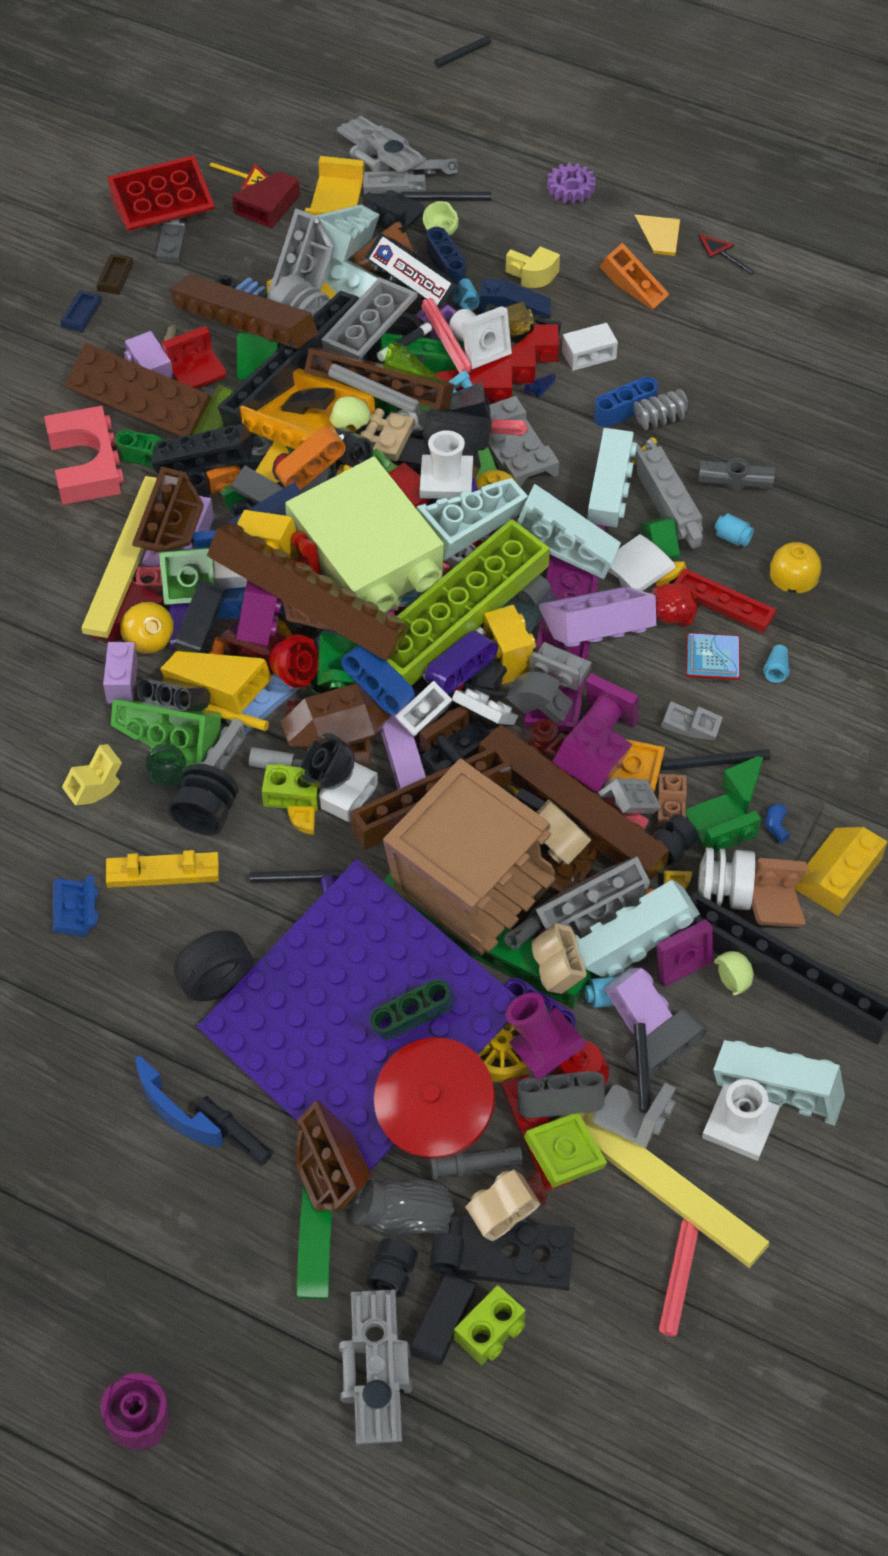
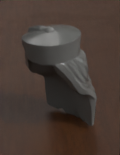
M369 1178L362 1189L354 1196L350 1216L352 1223L355 1225L369 1226L386 1235L399 1237L417 1233H448L450 1230L449 1223L452 1220L450 1216L454 1213L455 1208L452 1199L449 1197L448 1189L442 1183L424 1179L384 1180L377 1182L376 1179Z

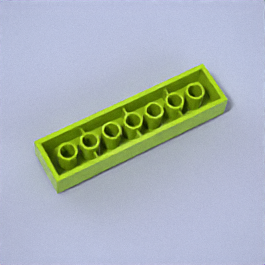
M510 519L397 616L409 628L398 653L388 659L387 662L412 686L425 674L431 662L469 632L476 630L484 623V613L500 609L549 566L550 548L516 521Z

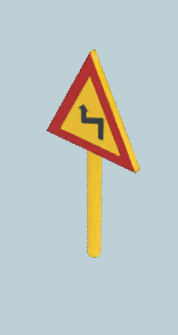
M210 163V167L246 178L241 189H245L269 177L256 164H254L248 175L215 163Z

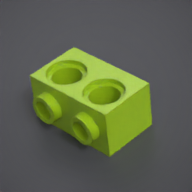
M267 764L262 787L263 806L288 809V806H315V811H318L321 789L310 785L302 779L301 774L305 776V770L301 767Z
M497 1285L455 1327L454 1340L482 1366L488 1359L493 1361L504 1348L502 1344L510 1336L515 1338L521 1333L526 1325L524 1323L526 1310ZM498 1312H507L511 1318L506 1321H500L495 1315ZM477 1334H485L489 1337V1340L485 1343H478L473 1337Z

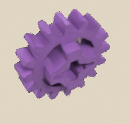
M568 163L566 167L560 164L559 169L553 168L552 173H548L547 189L550 196L555 195V200L562 198L563 203H566L568 200H571L572 204H575V200L584 202V197L590 199L591 193L595 192L596 177H593V171L587 172V166L580 168L579 163L575 166Z

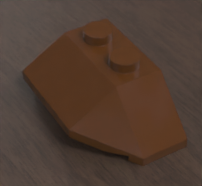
M161 467L132 546L154 552L190 546L204 504L191 484L186 472Z
M356 683L304 698L280 722L289 746H298L307 750L314 740L320 742L325 737L322 735L325 733H333L348 745L375 738L385 722L391 717V714L385 712Z
M316 1100L297 1120L299 1134L296 1142V1167L315 1210L341 1211L362 1189L372 1174L352 1131L325 1105Z

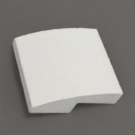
M639 534L618 549L608 572L619 578L622 587L628 586L643 591L676 567L661 549Z

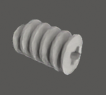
M677 389L675 392L670 391L666 395L652 396L649 400L635 401L633 409L638 423L647 431L649 429V422L653 428H657L658 420L663 426L667 424V417L671 423L676 421L675 415H677L679 420H684V412L688 410V401L683 390Z

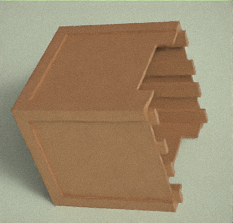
M461 758L383 839L395 891L480 956L485 951L489 953L497 945L498 941L496 938L505 928L510 930L518 922L519 918L516 916L522 909L525 912L528 911L535 903L533 897L543 887L547 890L556 880L554 877L555 870L549 862L541 857L540 845H543L551 836L549 832L550 822Z

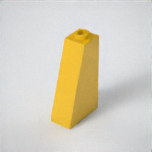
M176 651L160 668L164 678L203 686L210 694V703L239 714L272 679L266 661L262 658Z

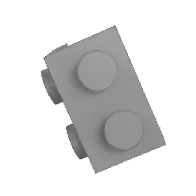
M665 1083L654 1102L651 1101V1107L648 1112L642 1113L639 1112L638 1094L619 1085H613L605 1097V1106L596 1111L593 1122L646 1148L653 1135L660 1134L666 1121L664 1117H670L676 1101L672 1100L676 1088Z

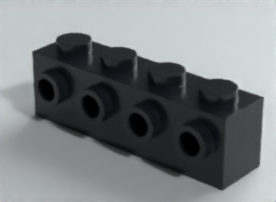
M244 423L185 435L170 440H162L156 442L151 465L159 474L161 467L188 473L192 470L204 472L250 462L255 440Z

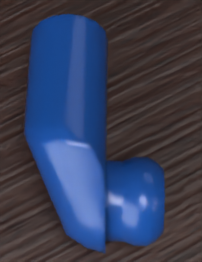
M775 803L767 810L765 826L775 839L782 844L790 837L788 831L781 824L784 818L783 815H787V809L784 805Z

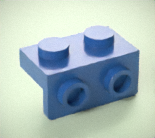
M87 875L84 882L60 878L55 879L53 882L54 933L86 937L91 928L96 926L98 911L95 910L94 902L97 899L98 887L94 886V875Z

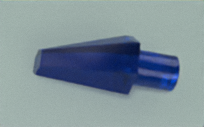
M555 373L536 379L533 383L526 384L525 392L534 393L536 397L541 396L555 382Z

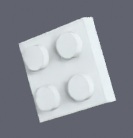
M468 688L466 691H455L452 698L453 701L496 723L515 724L518 715L511 712V706L500 701L488 700L489 695L476 689L475 691Z

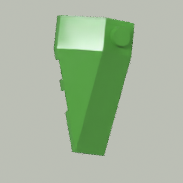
M113 699L111 726L134 740L142 741L156 753L164 754L173 763L188 767L195 763L204 762L209 749L212 746L215 747L219 741L222 713L208 710L178 711L146 702Z

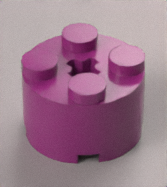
M130 1373L121 1377L122 1379L113 1385L111 1384L106 1389L101 1400V1414L107 1431L114 1442L126 1449L140 1450L154 1447L160 1442L170 1422V1409L165 1393L157 1381L146 1374ZM137 1408H141V1411L137 1412L135 1415L130 1414L135 1413Z

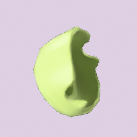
M437 201L430 204L424 210L423 223L427 231L432 227H442L451 236L458 228L459 218L450 203Z
M342 397L335 402L330 421L337 428H346L348 425H354L355 429H359L360 426L368 423L371 413L367 404L361 399Z
M728 951L719 955L714 960V963L718 964L721 981L727 989L732 991L733 995L745 992L752 985L753 969L751 963L743 954Z

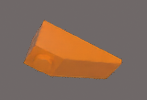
M623 242L599 266L614 284L651 310L669 296V293Z

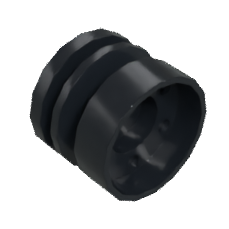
M196 763L189 765L179 783V789L174 793L168 806L169 815L177 824L193 833L211 836L218 834L229 815L228 810L233 806L234 799L237 797L239 792L238 784L229 774L215 766Z

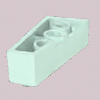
M510 478L483 486L481 490L470 493V491L460 493V496L447 500V498L437 500L432 505L426 506V504L417 506L416 509L444 543L443 561H445L510 519L521 514L528 496Z
M534 484L517 521L519 525L550 548V555L602 579L605 578L621 542L536 484Z
M724 1040L714 1067L715 1078L719 1086L723 1087L724 1083L731 1085L741 1079H750L764 1087L768 1094L769 1102L780 1107L784 1103L793 1105L800 1109L799 1114L811 1117L813 1112L826 1117L825 1123L836 1125L845 1094L840 1065L824 1059L819 1061L806 1058L798 1053L787 1054L777 1052L770 1047L759 1048L750 1046L742 1041L732 1042Z

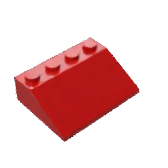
M195 155L107 177L111 200L127 231L215 209Z

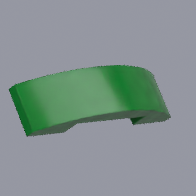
M303 1186L299 1232L297 1299L328 1300L333 1211L315 1210L305 1186Z

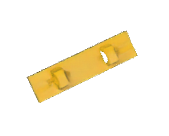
M194 850L183 851V854L139 856L136 853L127 854V857L106 858L107 888L219 882L218 852L195 853Z

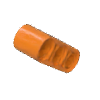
M330 426L322 427L277 465L276 475L284 487L295 482L299 490H301L344 454L345 444L334 428Z

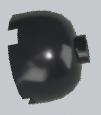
M325 733L322 735L325 737L320 742L314 740L305 752L301 762V768L305 770V776L302 774L301 776L303 780L316 788L334 790L351 778L355 757L351 747L333 733Z

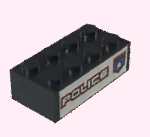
M379 233L365 256L366 259L371 261L370 267L380 273L389 275L388 279L393 283L405 288L408 287L409 290L417 292V299L432 298L439 310L443 309L446 305L455 310L468 290L394 238Z

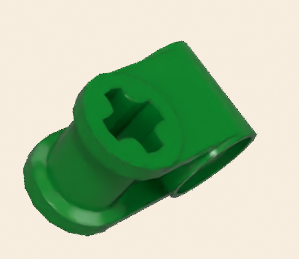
M122 430L115 436L119 460L125 463L153 467L151 460L156 442H160L163 439L154 434Z

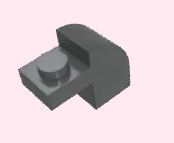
M527 672L516 677L506 696L524 714L538 708L556 724L564 722L573 703L570 698L558 689L560 681L541 672Z

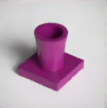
M590 673L586 680L587 705L591 708L585 716L588 715L593 719H597L610 730H613L618 720L634 728L639 720L638 695Z
M706 919L687 929H678L670 935V938L657 944L658 980L664 987L713 963L712 925Z
M538 993L523 994L513 1000L507 1008V1021L520 1033L509 1041V1044L538 1080L587 1045L581 1035L557 1008L548 1012L543 997Z

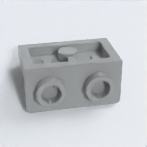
M545 642L538 653L533 652L530 656L531 672H541L550 675L560 681L561 686L569 687L576 691L591 669L590 661Z
M616 777L607 781L605 788L598 792L601 798H615V803L622 810V813L654 814L661 809L648 780H638L635 778L620 779Z

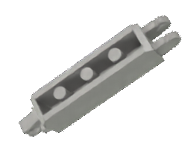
M652 439L646 441V451H642L640 445L637 444L635 455L637 474L660 516L674 519L677 540L685 538L692 549L702 546V516L662 447H657Z

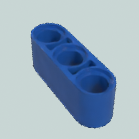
M642 377L597 397L594 412L595 423L601 427H609L635 416L633 403L635 401L640 402L642 399L649 400L652 396L657 397V381L651 377Z
M360 645L343 656L342 666L344 670L388 714H397L415 698L411 685L381 657Z

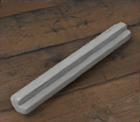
M332 364L328 372L330 377L410 413L417 411L419 406L418 400L339 365Z

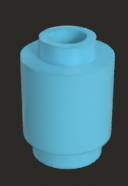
M729 513L724 517L720 516L714 527L717 530L716 536L736 546L742 545L746 547L754 533V528L750 527L749 523Z
M618 976L590 979L589 985H585L586 1002L591 1003L593 1008L614 1006L603 988L618 978Z

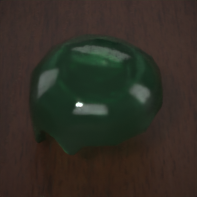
M169 743L155 746L148 751L145 759V769H147L150 775V780L163 787L175 786L180 783L187 768L186 757L182 750Z

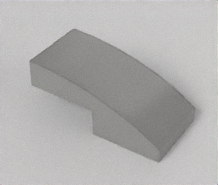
M670 701L660 727L693 738L715 740L723 717L699 706L696 711H693Z

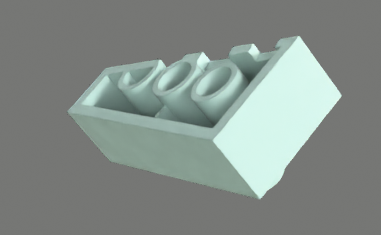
M357 205L316 215L319 217L335 248L332 257L343 263L372 239L380 214L363 205Z
M332 257L324 281L336 293L341 290L360 298L380 276L348 260L342 263Z
M604 428L588 507V520L593 524L617 528L619 518H624L626 503L622 502L623 497L628 498L630 483H627V478L632 477L633 463L631 462V457L635 458L637 443L633 442L634 432Z
M671 880L639 899L640 905L624 907L617 911L616 919L603 925L601 922H598L591 926L592 933L580 939L576 935L578 953L584 962L585 969L603 978L620 976L627 966L645 958L647 952L657 946L658 943L670 938V935L678 929L689 926L700 913L684 887Z

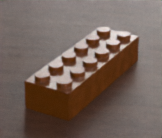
M86 342L65 384V387L81 397L176 438L205 432L218 404L207 393Z

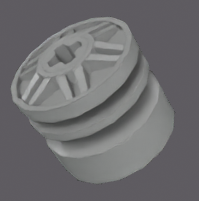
M296 274L282 279L269 297L270 300L311 312L312 316L330 301L326 294L312 287L308 281Z

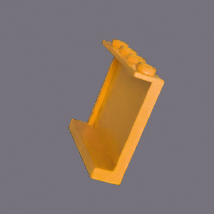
M299 368L293 372L294 386L259 410L255 411L245 406L240 407L242 423L246 425L250 432L297 449L322 427L330 426L334 430L337 429L331 423L330 416L335 402L340 398L355 397L361 399L367 404L371 414L375 411L374 396L330 379L304 373L305 370ZM309 388L335 389L336 398L326 410L309 408L304 415L281 411V406L291 394ZM348 425L346 427L347 429L353 432L358 430L355 429L354 425Z

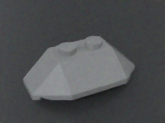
M295 208L267 299H269L276 285L286 276L292 274L301 276L312 287L319 289L321 292L335 248L318 216Z
M636 856L606 868L558 893L535 910L545 930L555 923L570 926L575 936L578 935L581 939L592 933L591 926L598 922H601L603 925L616 919V912L622 908L640 905L639 899L645 896L650 880Z

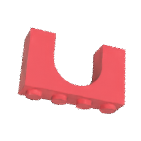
M98 406L44 416L51 451L74 446H89L99 451L98 455L86 464L55 470L62 505L121 494L120 484L124 483L121 468L116 469V465H120L117 450L112 451V448L116 447L113 432L108 433L112 426L110 416H104L103 407Z

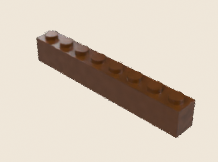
M189 274L170 288L173 304L179 310L296 349L318 334L311 312Z
M228 523L217 528L207 557L387 661L398 653L409 626L402 623L399 617L386 614L379 610L375 603L364 601L357 597L354 591L334 584L330 577L319 575L312 571L309 565L289 558L285 551L274 549L267 545L264 539L244 532L240 525Z
M500 725L479 743L478 754L499 745L512 764L511 785L519 791L523 788L545 802L548 800L552 801L590 837L591 841L589 844L615 864L637 856L650 881L667 865L669 849L666 848L662 841L655 840L639 824L628 820L620 810L612 808L597 793L585 788L578 779L569 776L553 764V761H549L542 756L534 746L526 744L514 731Z

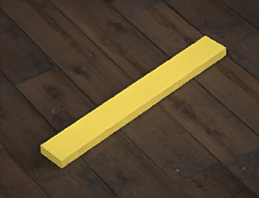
M148 476L144 478L81 627L83 634L108 638L144 551L142 548L132 546L157 478Z
M596 1111L579 1113L604 1158L685 1220L691 1222L697 1229L748 1268L769 1247L768 1240L646 1148L595 1124L593 1117ZM571 1114L561 1115L559 1119Z

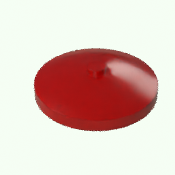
M438 1037L417 1040L398 1050L382 1068L374 1091L375 1113L384 1133L404 1152L424 1159L448 1158L471 1147L486 1131L495 1108L494 1083L483 1060L466 1045L452 1039Z

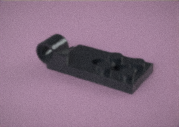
M452 1216L450 1233H438L433 1236L429 1267L437 1273L446 1275L450 1271L471 1280L569 1291L575 1227L519 1221L507 1233L491 1241L482 1235L471 1216ZM511 1245L518 1249L519 1254L514 1258H506L501 1252L502 1249ZM537 1249H544L549 1253L550 1257L544 1262H539L533 1258L532 1254Z

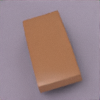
M659 774L658 802L661 809L658 810L657 827H662L673 814H680L686 818V775Z

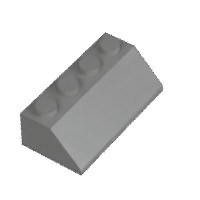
M379 277L321 339L324 349L362 358L418 297L417 292Z

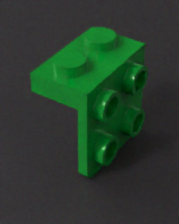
M240 332L237 335L238 379L246 380L283 344L248 332Z
M325 632L319 636L317 685L330 687V690H335L356 684L355 680L344 670L342 658L357 647V643L339 634Z
M727 793L692 806L685 811L686 818L690 820L698 831V840L704 850L706 847L713 848L714 853H717L720 849L730 848L758 836L761 822L760 816L756 811L745 814L732 793Z

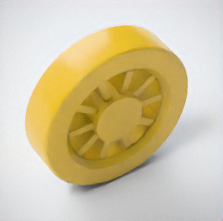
M509 1022L478 1055L480 1057L490 1054L483 1062L488 1068L492 1080L495 1082H506L524 1076L530 1071L525 1063L517 1058L515 1055L517 1053L509 1044V1041L516 1037L514 1036L516 1032L520 1034ZM495 1059L500 1060V1067H494L491 1064ZM509 1059L514 1066L504 1068V1060Z

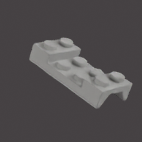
M514 396L491 404L492 419L523 420L526 422V426H528V431H525L524 435H489L488 448L501 471L510 474L519 487L522 486L528 477L547 471L554 477L558 476V459L549 445L544 446L527 421L526 411L518 398Z

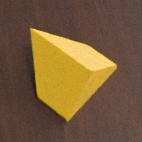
M635 215L653 249V254L675 256L680 219Z

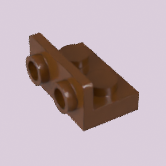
M461 705L455 710H449L433 723L427 724L419 734L413 736L417 748L424 754L437 745L435 740L443 734L448 738L468 725L469 711Z

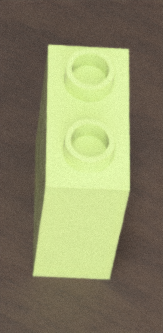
M375 456L285 502L286 516L293 518L296 530L302 531L308 537V540H311L316 545L321 575L330 577L334 584L341 588L354 591L360 599L375 603L379 610L385 613L396 604L398 597L414 588L417 592L427 591L442 577L444 543Z

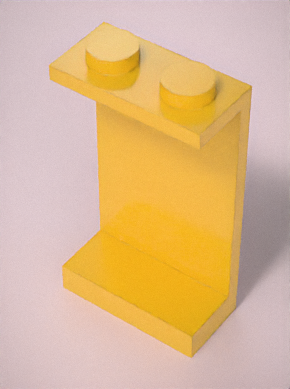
M320 156L319 179L311 207L305 208V212L320 215L357 206L363 187L364 160Z

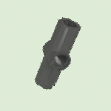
M742 458L730 459L728 463L700 460L698 482L725 484L732 491H740L745 486L773 489L775 467L749 465Z

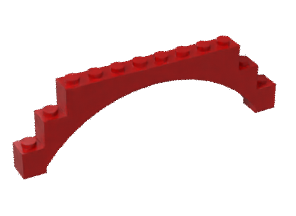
M534 325V330L511 347L512 354L471 369V372L468 373L470 376L469 380L473 385L480 382L483 383L490 405L511 398L512 383H535L536 362H558V325ZM456 369L438 373H425V376L449 382L460 373ZM458 386L455 390L458 392L464 388Z

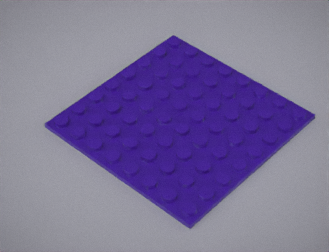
M356 859L197 1027L296 1121L316 1100L325 1105L352 1131L371 1172L395 1146L382 1130L374 1107L376 1082L387 1061L404 1046L417 1040L435 1037L458 1041L479 1055L508 1023L506 1019L507 1008L517 997L360 860ZM440 979L448 984L454 994L455 1003L447 1013L392 1040L380 1038L372 1028L370 1015L377 1007L431 980ZM437 992L433 997V1001L438 1002L444 999L446 992ZM411 1005L407 1009L406 1014H415L419 1009V1005ZM392 1018L382 1020L379 1028L389 1027L392 1023Z

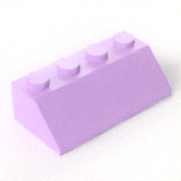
M628 586L539 604V610L553 638L563 642L565 646H578L581 641L586 640L598 642L605 636L622 637L625 635L624 632L629 631L635 633L645 632L646 628L656 626L655 595Z

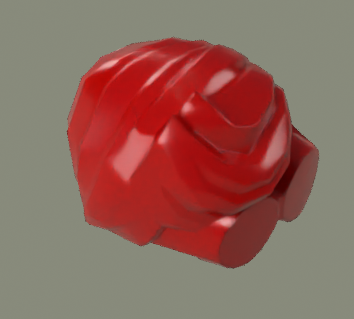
M663 584L653 589L651 594L655 595L656 618L666 624H679L683 627L693 623L699 608L694 601L697 598V592L692 584Z

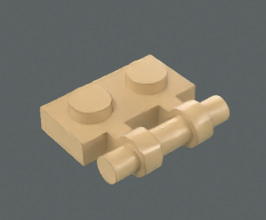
M377 408L370 415L367 427L360 435L372 443L373 451L377 448L389 460L397 461L415 426L414 417L391 413L388 420L382 419L384 411ZM376 430L382 431L379 436H374Z

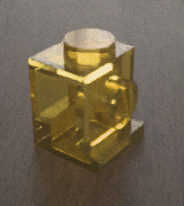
M523 301L505 307L508 312L510 337L521 335L530 330V324L534 323V316L530 309L527 310Z

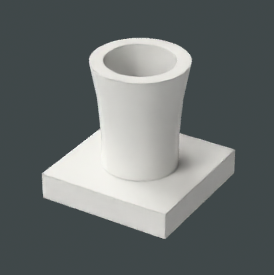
M501 306L480 315H475L469 309H461L452 316L449 327L457 341L464 342L465 354L472 365L471 369L512 354L506 308Z
M439 431L430 437L428 446L431 455H422L420 498L452 499L460 496V493L472 492L473 456H462L465 442L460 434L453 431Z
M741 1079L731 1085L724 1083L703 1131L702 1138L758 1161L780 1106L768 1101L766 1090L756 1081Z

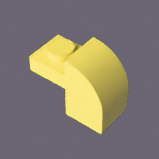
M539 247L532 257L511 249L506 254V272L521 278V286L543 287L549 284L559 273L560 254L543 247Z
M108 744L99 745L90 765L72 767L62 788L75 806L95 803L111 794L119 785L120 781L116 777V773L122 762Z

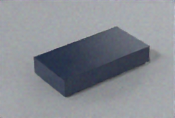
M80 290L61 319V327L83 333L102 303L101 295Z

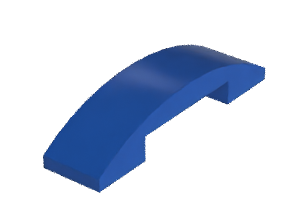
M139 1055L135 1061L140 1082L147 1099L155 1111L171 1127L188 1138L206 1145L220 1147L223 1144L221 1130L201 1112L190 1119L160 1091L163 1087L160 1074Z

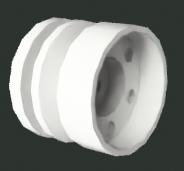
M706 847L699 867V894L709 900L711 895H715V903L719 906L722 904L723 897L729 896L731 909L749 911L754 890L755 852L735 850L732 862H726L725 849H720L718 861H714L713 848Z

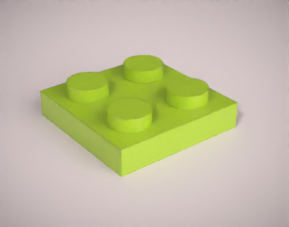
M579 1113L571 1114L526 1131L524 1135L527 1144L552 1188L603 1169L607 1164L606 1159Z

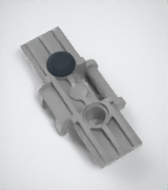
M363 116L350 120L347 124L344 123L337 128V132L357 144L351 148L350 157L354 160H364V164L369 166L371 171H387L390 166L402 173L426 161L424 156L409 146L408 140L389 128L373 124ZM378 154V159L375 160L372 158L373 156Z
M395 1290L351 1292L352 1340L339 1343V1351L342 1352L343 1392L340 1394V1401L343 1403H355L356 1445L402 1442L400 1389H403L404 1393L412 1392V1380L409 1377L408 1358L411 1357L410 1345L407 1341L397 1340ZM371 1327H379L383 1330L384 1336L381 1340L372 1342L366 1337L367 1330ZM355 1353H366L367 1384L364 1386H356Z

